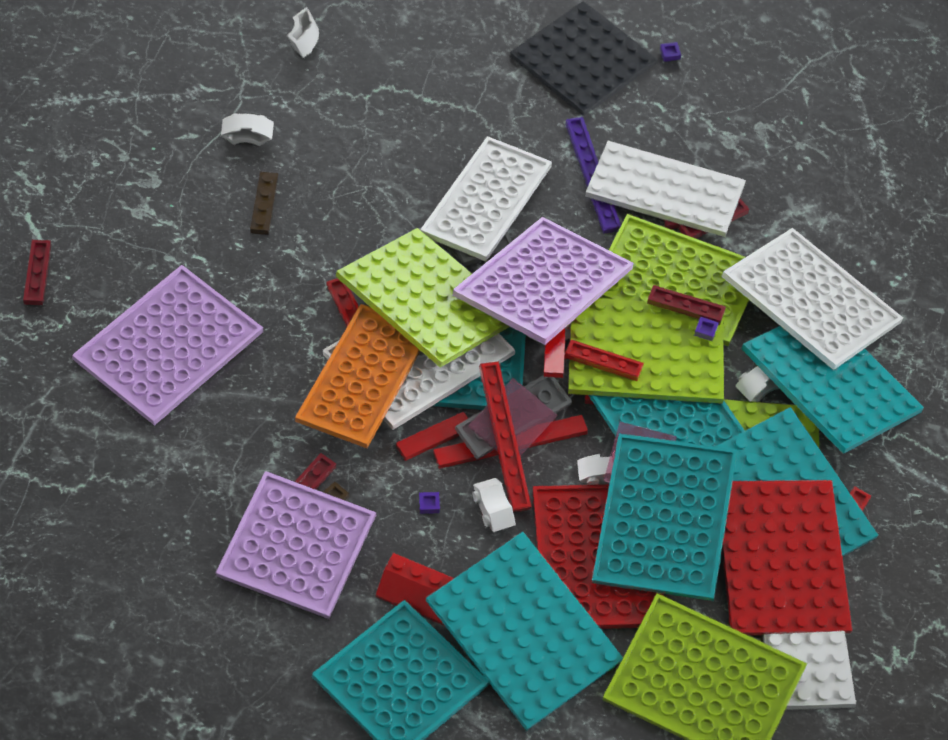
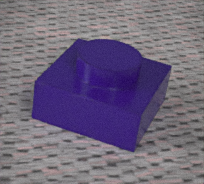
M677 42L660 44V51L664 62L681 60V52Z
M700 317L694 336L713 341L719 322Z
M439 492L419 493L420 514L440 513Z

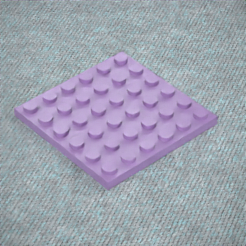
M265 471L216 571V576L329 619L373 524L376 512Z

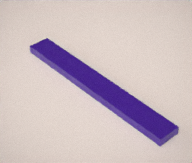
M583 117L566 119L565 125L588 188L599 161ZM591 198L603 234L619 231L621 223L615 206Z

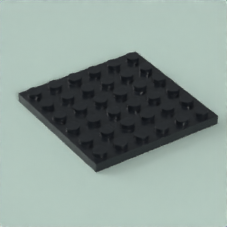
M582 1L510 51L512 59L583 116L657 63L655 56L585 1Z

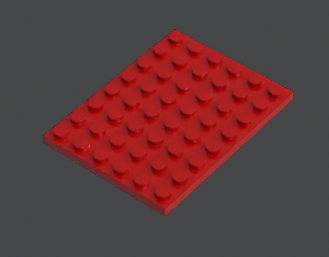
M832 480L733 481L722 545L730 627L746 635L845 631V634L851 633L852 623Z
M610 484L533 486L537 550L600 629L639 628L657 594L656 592L592 583Z

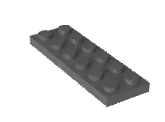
M543 375L507 396L515 436H519L571 405V399L554 377H544ZM488 408L455 427L456 432L476 460L497 448Z

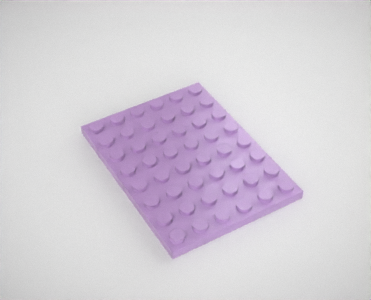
M542 217L454 288L453 296L545 345L631 271L633 263Z
M181 265L72 355V359L155 426L262 334L263 327Z

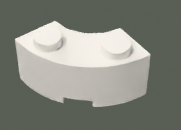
M307 8L292 17L295 21L294 28L287 35L294 49L303 58L312 52L319 36L318 26Z
M232 114L223 119L221 136L232 144L249 142L261 146L272 139L274 122L263 115Z
M758 366L749 373H743L738 379L739 382L735 385L751 402H759L769 392L779 389Z
M600 454L577 460L579 481L586 485L610 484L615 454H612V457H600Z
M493 478L473 485L475 490L472 492L475 503H479L486 527L489 526L495 532L516 525L512 506L509 504L502 483L499 480Z

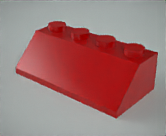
M393 553L384 569L375 597L396 606L405 600L422 617L445 626L426 602V598L454 578Z

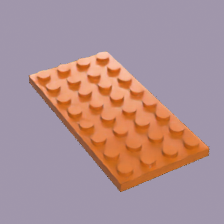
M360 304L295 416V422L368 448L421 351L375 310Z

